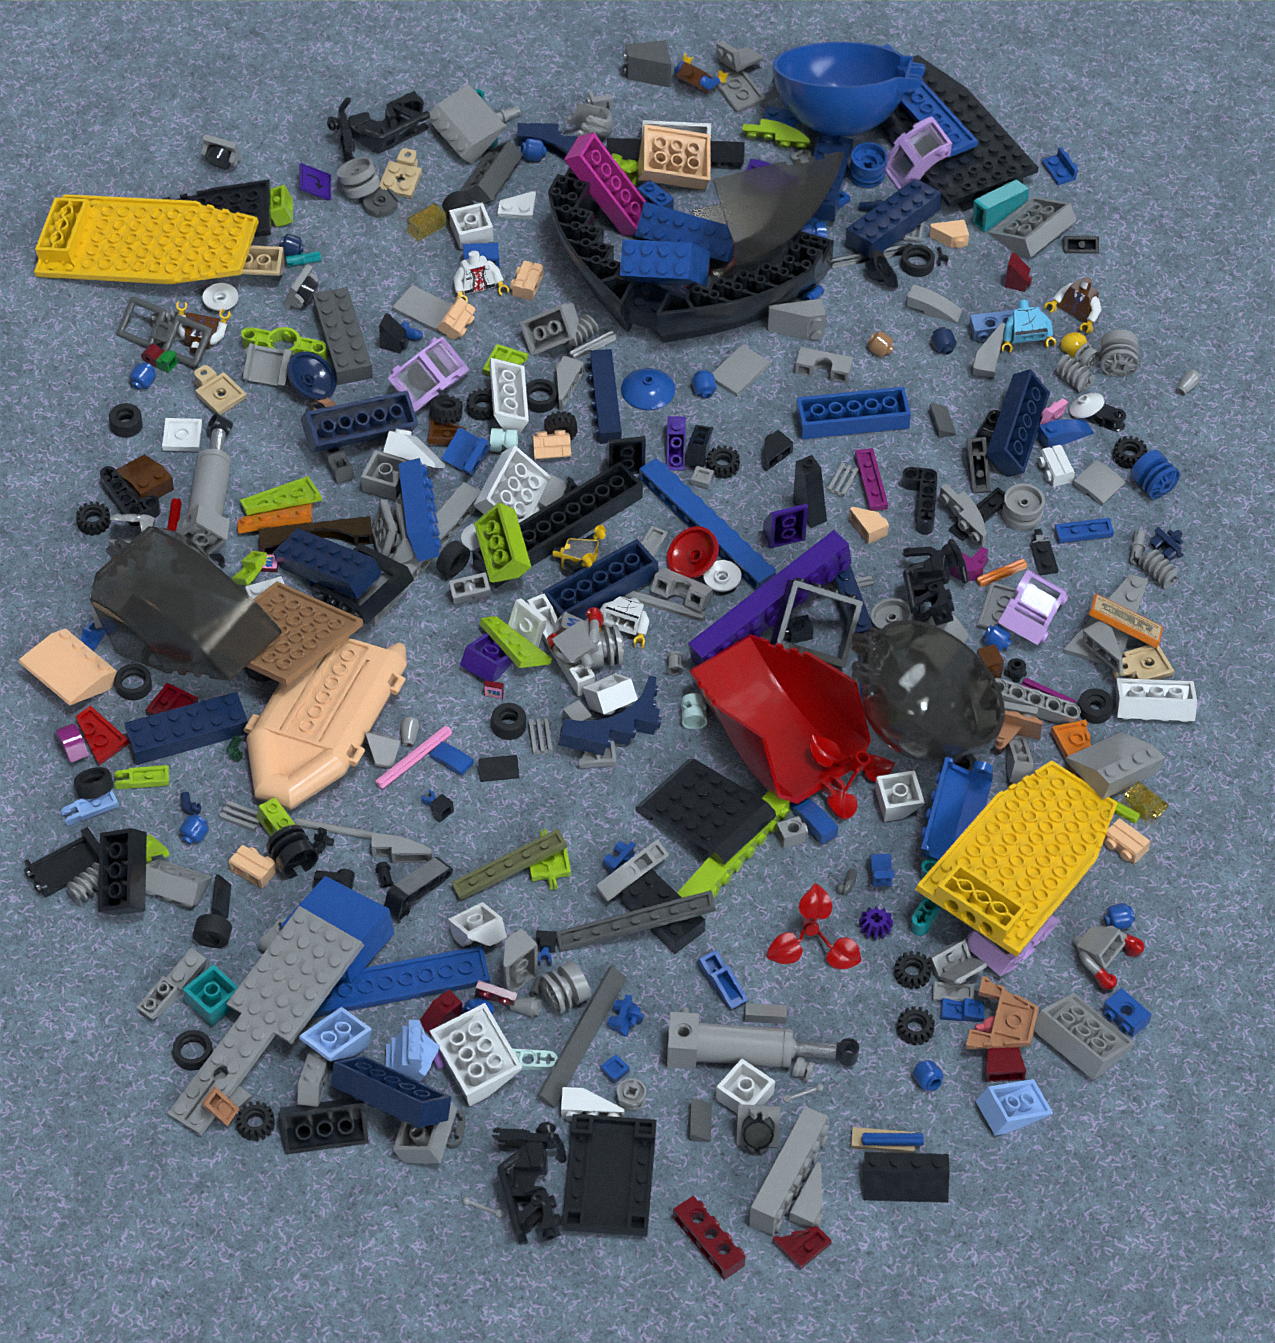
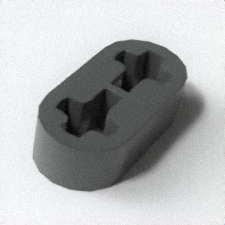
M457 1110L455 1118L459 1117L460 1121H458L457 1127H454L453 1121L446 1147L450 1149L460 1147L463 1141L466 1116L459 1110ZM452 1133H456V1139L454 1142H450L449 1138L452 1137Z

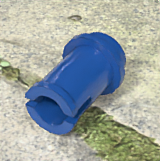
M816 284L809 292L807 291L803 294V301L817 299L824 293L823 287Z

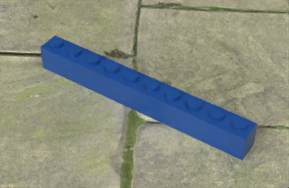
M655 458L639 468V479L689 527H705L716 536L719 544L718 555L723 560L736 564L741 571V577L755 590L776 575V569L771 564L769 565L760 553L755 552L751 545L739 536L737 531L732 530L724 519L718 517L715 511L708 507L701 497L696 496L688 485L681 482L679 477L673 474L665 463H661Z

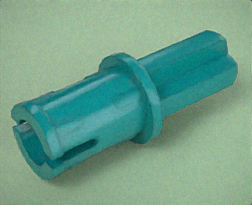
M319 251L306 254L301 252L298 255L286 256L288 268L297 265L305 266L306 263L321 261V253Z

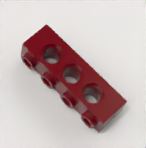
M693 1195L673 1208V1219L724 1280L745 1266L746 1255L740 1247L735 1246L730 1234L720 1228L716 1217L710 1216L705 1204L701 1200L698 1201ZM694 1220H701L702 1222H701V1223H695V1222H693V1221H694ZM713 1235L715 1238L709 1239L706 1236ZM719 1251H727L728 1253L721 1254Z

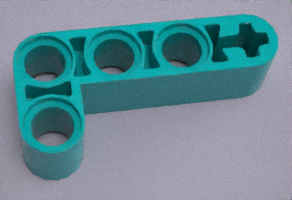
M926 859L922 862L921 879L938 862L937 860ZM924 896L912 916V933L917 936L925 935L936 920L942 907Z

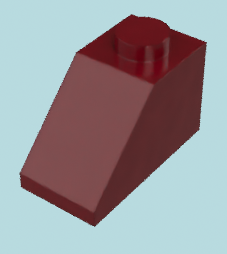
M1014 252L1011 253L1008 262L1005 288L1025 292L1027 286L1030 287L1032 283L1031 269Z
M450 989L433 1000L420 1019L422 1028L430 1037L431 1030L462 1015V1002Z

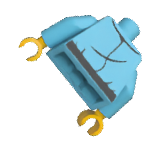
M1028 300L1019 301V309L1013 311V314L1008 317L1003 333V340L1005 342L1001 344V350L1004 352V346L1009 345V352H1011L1013 348L1010 341L1012 343L1043 340V345L1049 347L1048 341L1051 340L1052 345L1055 346L1056 340L1052 338L1051 320L1040 311L1039 307L1030 308Z

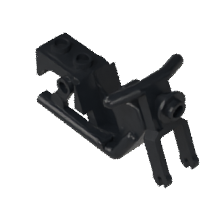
M412 91L386 104L385 119L382 121L372 120L368 112L352 115L347 119L345 109L351 103L350 97H346L339 106L338 116H330L327 121L330 131L336 133L339 130L344 162L346 163L348 159H354L352 152H355L356 147L353 139L375 153H382L428 130L425 122L418 125V122L429 119L430 113L428 111L423 112V99L415 91ZM401 114H403V115L409 117L410 119L407 120V119L401 117Z
M949 539L948 544L944 545L941 550H936L933 547L905 548L902 555L906 558L930 556L924 562L910 564L903 571L911 614H914L917 630L923 632L925 629L923 622H927L930 617H933L936 626L954 621L952 614L955 611L950 589L946 590L944 584L949 583L950 567L959 566L961 582L963 584L968 583L966 563L960 547L955 540ZM924 602H930L932 606L929 607V610L921 613L920 606Z
M550 1122L540 1123L535 1130L536 1133H531L526 1129H506L500 1127L492 1130L494 1133H500L499 1135H492L493 1139L500 1143H505L497 1145L500 1150H517L498 1166L497 1173L514 1235H517L520 1245L528 1244L526 1233H529L541 1218H543L541 1225L535 1229L541 1242L550 1241L555 1237L561 1236L559 1227L563 1225L559 1213L555 1214L554 1208L557 1207L554 1195L550 1196L543 1186H535V1181L539 1175L545 1176L548 1174V1153L546 1149L556 1148L559 1162L565 1163L567 1161L564 1144L559 1134L554 1133L556 1125ZM518 1203H529L523 1210H519Z

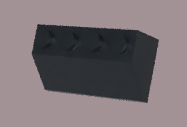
M347 1098L320 1102L318 1107L309 1105L280 1107L285 1155L369 1143L365 1105L362 1100Z
M864 1152L863 1201L948 1203L949 1154Z

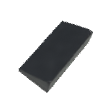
M1064 236V253L1099 254V236Z
M517 755L478 759L480 782L519 778Z
M219 874L215 876L212 912L215 915L228 918L231 884Z

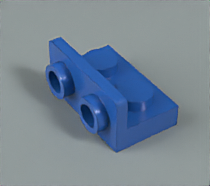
M1062 147L1058 148L1057 155L1042 159V165L1058 186L1076 180L1078 167L1072 162L1069 154Z

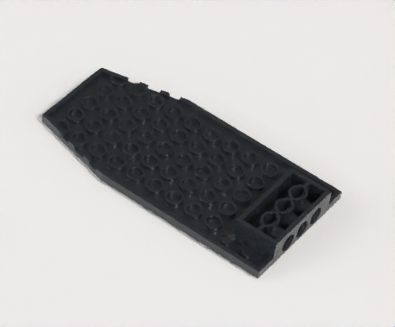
M913 56V62L925 64L926 69L922 76L923 82L978 140V146L938 161L923 175V178L932 188L942 193V200L949 207L957 204L964 212L973 208L974 200L1016 179L1023 184V178L1038 173L1039 167L967 87L921 56ZM899 104L893 113L879 124V127L894 143L901 134H907L914 129L913 125L916 122ZM929 136L922 138L913 145L922 158L938 148ZM905 154L904 156L910 161V163L913 166H915L911 159L908 157V155Z

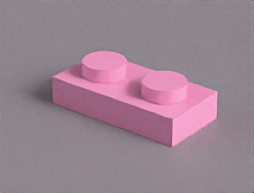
M1062 398L1058 402H1054L1051 407H1046L1041 414L1043 418L1040 425L1059 419L1063 415L1068 401Z

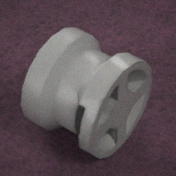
M799 1057L795 1063L792 1076H800L804 1081L808 1082L814 1072L816 1063L812 1061L806 1062L804 1058Z

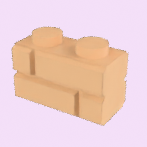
M524 260L521 267H517L516 279H512L510 285L514 297L533 301L543 278L542 264H533Z
M458 297L437 329L453 340L458 336L462 337L467 330L465 328L466 324L470 325L475 318L473 316L475 308L467 304L461 297Z
M555 430V434H547V431L536 432V435H532L534 459L570 457V434L565 433V430Z
M1120 818L1108 828L1103 841L1107 848L1110 850L1114 849L1123 860L1130 861L1133 864L1149 850L1151 843L1150 840Z
M242 845L236 854L229 859L230 871L261 889L276 873L274 860L268 856H261L253 847L248 848Z

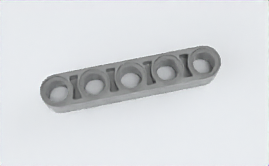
M1001 678L992 680L986 690V697L991 702L999 704L1001 700L1038 707V718L1059 725L1075 722L1081 713L1079 706L1075 703Z

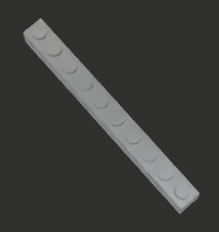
M465 482L460 487H457L449 500H445L442 508L435 512L438 518V524L436 525H438L440 536L437 537L440 538L442 545L439 548V552L477 509L473 505L481 491ZM417 558L401 564L409 568L415 581L434 558L418 562ZM382 573L374 586H370L367 594L360 598L357 604H363L392 576ZM411 584L369 623L376 626Z

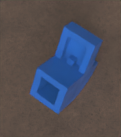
M869 854L872 886H893L892 878L895 877L894 870H892L891 854Z

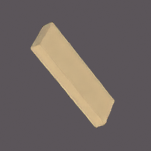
M852 1128L851 1149L914 1153L915 1146L863 1145L862 1134L915 1132Z

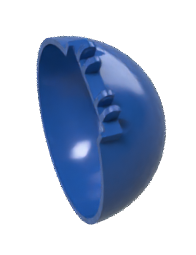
M823 42L803 45L782 52L773 61L775 85L787 110L805 127L817 133L833 137L855 136L877 127L893 113L908 89H919L921 87L922 76L926 69L925 64L913 62V56H905L886 47L858 42Z

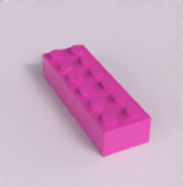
M594 132L578 136L565 157V162L579 180L590 183V194L621 235L636 234L643 205L646 202Z

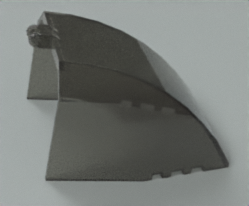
M843 151L825 154L821 160H816L815 156L808 158L809 162L801 163L800 159L793 160V165H787L786 161L713 179L720 203L695 209L692 212L694 216L728 226L733 242L734 258L729 263L710 257L709 265L713 273L711 280L714 275L732 280L737 268L755 272L760 261L769 263L784 251L789 241H793L827 196L837 177L844 156Z
M148 526L130 543L117 539L114 542L117 548L109 546L106 549L107 554L113 558L95 574L89 600L115 652L164 673L172 674L173 671H177L179 675L184 676L187 673H193L195 677H201L204 674L209 675L210 679L230 681L282 633V630L269 615L207 553L191 540L167 528Z

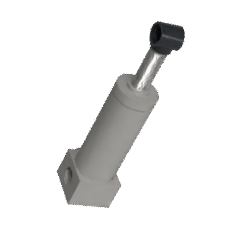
M215 413L208 422L207 428L211 430L210 447L201 451L197 456L188 511L177 523L174 540L181 544L180 548L182 550L188 548L198 555L211 554L227 540L230 520L223 517L231 469V459L223 451L225 437L230 433L233 422L218 413Z
M683 1007L681 1012H670L667 1068L696 1069V1062L737 1064L741 1059L756 1066H782L790 1068L791 1059H794L796 1055L816 1058L818 1056L819 1058H822V1056L823 1058L832 1057L845 1066H852L858 1060L859 1044L852 1038H845L841 1042H836V1044L795 1041L793 1029L700 1023L699 1013H689V1009Z

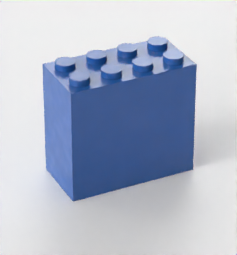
M623 239L620 276L650 285L690 287L691 283L707 287L710 252L693 243Z
M324 876L297 906V908L300 906L364 944V947L339 979L350 984L394 935L389 908L327 876ZM297 908L280 925L281 930L288 922V920L291 918V916L294 914V912L297 910Z

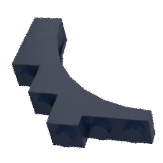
M517 123V147H521L522 142H525L528 138L538 139L546 146V152L554 154L563 160L578 138L577 136H562V131L559 130V123Z
M649 675L640 698L631 707L617 715L594 721L564 719L558 745L604 755L606 748H610L611 741L629 745L631 738H635L636 731L654 735L656 728H660L662 717H659L660 709L655 708L656 700H653L654 696H657L659 685H656L657 677Z

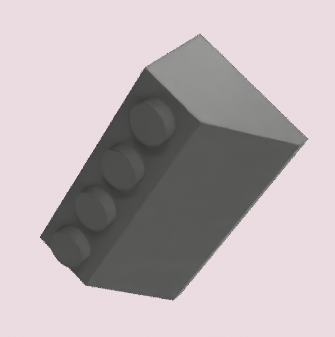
M510 140L488 149L459 191L468 192L473 201L479 203L492 202L496 198L497 191L503 188L504 181L512 175L511 171L519 165V160L523 154Z

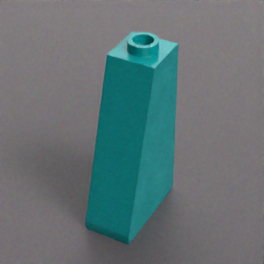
M1016 179L974 200L972 223L986 232L1028 201L1029 188Z

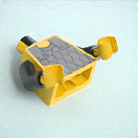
M602 524L596 526L594 529L595 533L586 538H570L567 540L565 547L554 546L553 557L562 558L561 567L564 570L574 574L585 567H591L592 563L596 562L599 548L598 538L602 540L606 536V529Z

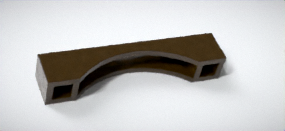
M370 516L258 529L261 552H266L267 554H273L279 545L297 528L322 538L336 539L354 546L360 543L363 545L374 544Z

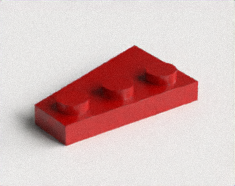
M91 705L75 716L99 766L129 744L128 739Z

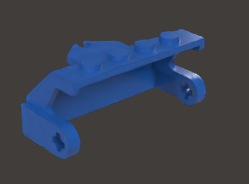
M945 757L942 772H938L936 777L937 791L933 790L931 796L933 806L932 809L928 808L926 820H929L928 825L923 827L921 838L924 839L921 855L938 861L986 807L993 781V766L991 764L975 761L972 771H968L953 764L952 758Z

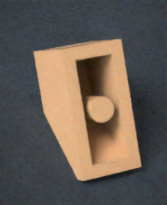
M965 220L930 224V238L950 248L968 246L969 233Z
M856 507L850 508L849 520L868 544L887 536L889 524L879 512Z

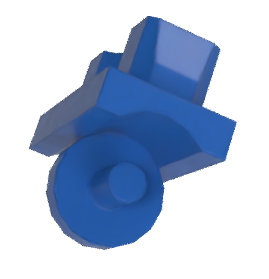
M619 841L614 847V852L618 854V857L615 858L610 854L604 857L603 866L609 870V875L634 857L635 843L631 841L627 845Z
M625 995L624 1000H615L614 1011L619 1015L618 1017L611 1016L608 1020L609 1028L619 1031L620 1035L624 1037L628 1036L631 1026L634 1027L636 1023H641L644 1019V1015L640 1012L641 1008L632 1001V995Z

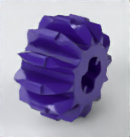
M877 905L874 909L868 907L866 912L863 911L861 913V918L859 919L861 933H866L867 939L871 935L874 936L875 941L878 936L884 939L886 934L889 935L891 933V928L893 927L891 913H886L885 907L881 910L878 909Z

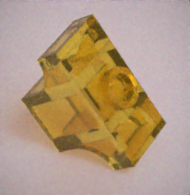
M1139 781L1125 794V798L1131 804V809L1140 813V818L1145 822L1150 818L1156 820L1169 806V803Z

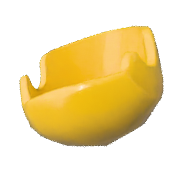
M1078 332L1068 333L1061 339V350L1063 353L1069 354L1070 358H1074L1078 349L1087 343V339Z

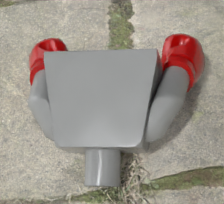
M591 607L586 611L588 621L580 620L559 635L551 633L547 637V645L557 658L566 663L578 664L582 662L585 669L595 665L591 655L598 651L599 628L604 622L602 612L596 607Z
M1114 926L1091 927L1084 936L1077 935L1074 938V946L1078 949L1080 960L1094 975V978L1097 979L1100 988L1105 991L1112 990L1117 985L1116 976L1109 974L1105 969L1124 947L1127 956L1137 957L1143 953L1145 948L1144 942L1141 939L1130 934L1126 935Z

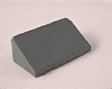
M930 403L929 412L938 438L955 436L956 432L947 407Z
M691 1098L690 1141L711 1142L712 1104Z

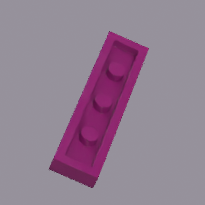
M874 449L855 450V458L869 510L888 509V502Z

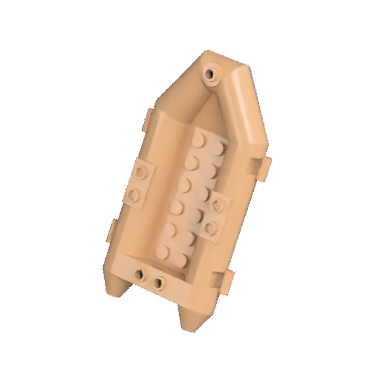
M347 638L287 686L282 683L278 684L260 716L253 714L244 728V732L248 733L246 741L256 799L267 802L276 797L282 807L292 810L345 775L350 765L357 766L365 752V749L361 747L367 737L365 732H370L391 693L397 695L406 680L402 676L407 666L405 645L396 643L385 649Z

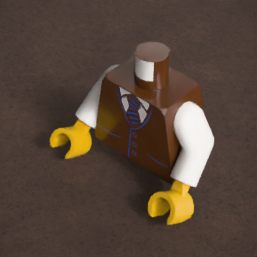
M1083 277L1082 280L1068 283L1062 287L1053 297L1054 300L1047 302L1044 308L1047 309L1052 304L1053 308L1050 311L1052 313L1057 310V304L1059 303L1060 308L1087 322L1080 325V331H1083L1088 326L1086 333L1090 334L1093 332L1092 323L1096 322L1101 312V305L1098 299L1099 292L1091 287L1092 279Z
M179 301L177 302L176 307L179 311L177 315L212 329L205 349H210L211 345H215L223 339L227 327L226 321L231 318L230 311L226 317H223L224 309L220 310L219 314L222 318L220 322V318L189 312H186V315H184L187 303L185 302V307L180 309L178 307ZM180 323L177 331L180 337L185 340V346L190 347V352L195 354L203 332Z

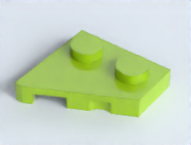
M496 344L482 372L485 375L491 376V358L521 365L529 359L528 354Z

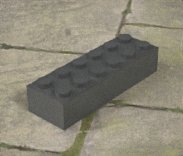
M348 287L314 293V308L337 385L373 378L372 364Z

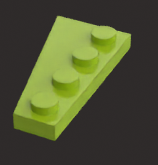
M309 476L243 498L240 500V505L246 515L322 501V496Z
M497 616L481 618L480 626L518 668L549 665L552 658Z

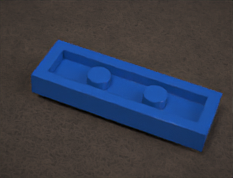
M1110 518L1055 524L1058 543L1107 538L1114 535Z

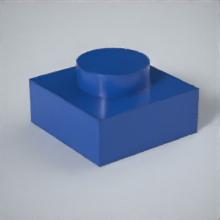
M615 1054L601 1065V1071L615 1084L630 1072V1067Z

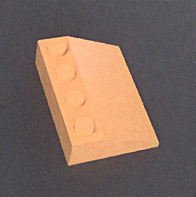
M644 124L638 162V180H651L655 183L704 190L710 182V135Z
M66 628L51 633L18 661L69 705L110 690L113 687L117 672Z

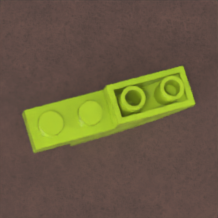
M761 119L760 125L743 124L742 131L747 138L763 137L766 140H773L775 138L776 143L783 148H788L789 146H796L798 149L811 148V142L808 137L784 123Z

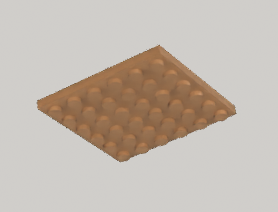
M276 581L202 637L200 644L211 651L287 686L363 626V619Z

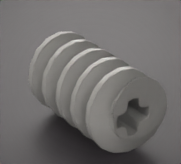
M584 314L578 318L575 339L562 344L568 351L572 350V346L577 347L578 343L581 344L583 340L588 339V336L591 337L599 331L597 323L589 315Z
M1066 354L1058 362L1056 374L1074 388H1077L1079 392L1087 390L1095 382L1096 376L1091 375V371H1086L1084 366L1080 367L1081 364L1079 362L1075 363L1076 360L1074 358L1070 359V355Z
M1157 549L1147 552L1139 560V566L1148 571V574L1153 576L1154 580L1158 581L1164 589L1173 586L1177 581L1179 569H1173L1174 564L1168 565L1169 560H1163L1164 555H1158L1159 551Z
M93 863L92 868L88 867L85 872L79 874V877H75L73 882L67 883L68 893L78 905L82 904L80 898L85 901L88 900L86 893L91 896L94 895L93 888L99 891V864Z

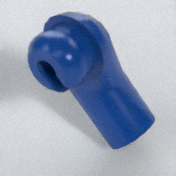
M408 322L401 323V326L407 331V338L409 340L415 341L423 338L422 331L410 328Z

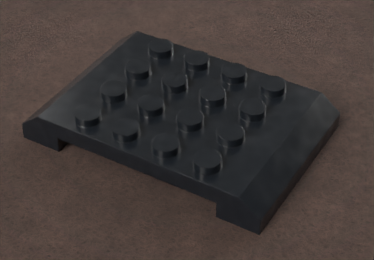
M688 759L635 807L636 811L651 821L654 818L708 851L709 857L722 865H725L776 817L775 810L767 801L696 759Z
M573 1114L562 1231L648 1237L657 1119Z

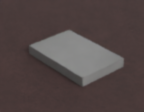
M744 70L727 72L726 82H720L716 86L736 113L766 102L764 95Z
M412 285L392 306V311L437 332L438 325L452 304Z
M742 344L713 372L716 384L738 397L771 365V362Z
M381 499L373 521L372 532L377 551L389 557L397 529L388 501Z
M991 582L977 628L987 630L990 625L999 624L998 621L1002 613H1004L1011 597L1015 599L1017 596L1014 593L1016 588ZM1024 590L1019 600L1025 603L1028 591ZM1001 625L1002 627L1010 631L1011 637H1014L1015 632Z

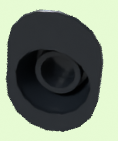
M876 250L873 258L865 263L869 276L875 281L886 282L890 287L897 288L899 285L896 273L888 263L885 255L881 251Z

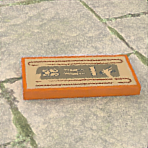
M1096 593L1094 594L1089 610L1090 616L1155 648L1158 647L1163 626Z

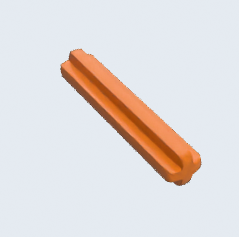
M1023 558L977 577L976 583L979 587L991 584V582L1026 569L1027 562Z

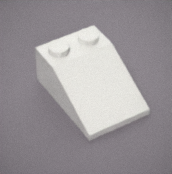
M397 428L395 431H389L383 452L408 460L420 458L422 464L434 468L445 467V464L419 438L411 435V431Z

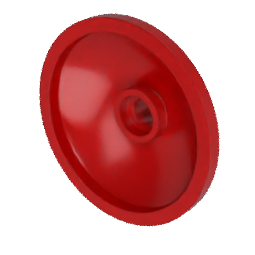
M700 526L690 527L680 532L671 542L667 552V564L670 570L691 579L705 574L713 566L718 556L719 544L716 536L709 529Z

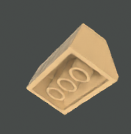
M250 246L241 274L283 275L285 262L283 247Z

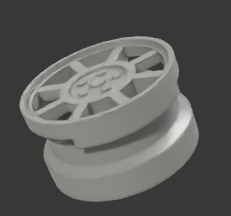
M1086 343L1074 355L1075 363L1079 362L1081 364L1080 367L1084 366L1086 371H1088L1099 361L1098 355L1100 356L1101 352L1094 349L1091 344Z
M633 1078L623 1080L617 1088V1102L619 1106L626 1111H636L642 1108L646 1102L645 1085Z

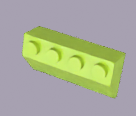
M500 502L497 503L474 523L489 581L492 583L519 578L531 568L515 509Z

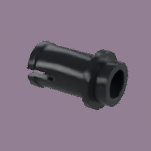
M380 862L375 868V872L380 879L381 888H387L386 881L389 887L393 885L390 874L391 866L387 862Z

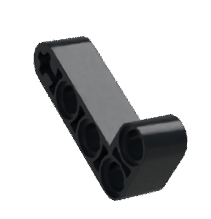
M106 466L100 470L102 486L122 515L145 514L154 518L160 515V502L157 496L148 495L137 500L114 467ZM127 521L132 526L140 525V522Z
M907 467L903 470L901 484L907 490L919 491L917 531L920 534L928 535L933 532L938 475L935 470L930 468Z
M435 857L393 884L387 892L384 906L390 910L391 918L401 923L400 920L409 915L412 904L443 884L452 875L453 868L439 857Z

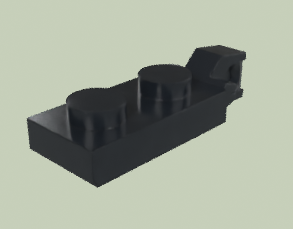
M1041 528L1034 529L1031 549L1039 575L1058 573L1059 569L1048 537L1044 538Z

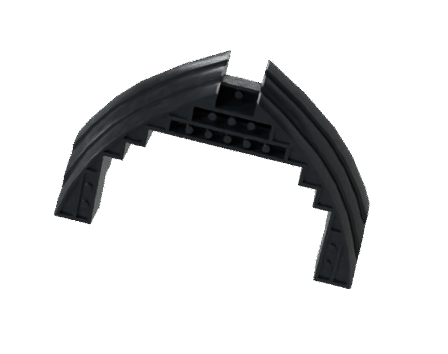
M569 167L565 176L561 174L556 175L548 190L550 211L561 244L598 300L627 332L630 331L633 324L658 331L663 343L728 331L761 320L768 316L770 305L794 302L803 296L805 292L812 289L832 268L834 240L800 231L795 242L789 241L778 265L760 261L755 273L737 268L732 280L714 275L708 288L691 283L685 295L667 291L620 276L621 262L614 260V246L604 243V229L594 226V218L600 206L590 194V183L579 180Z

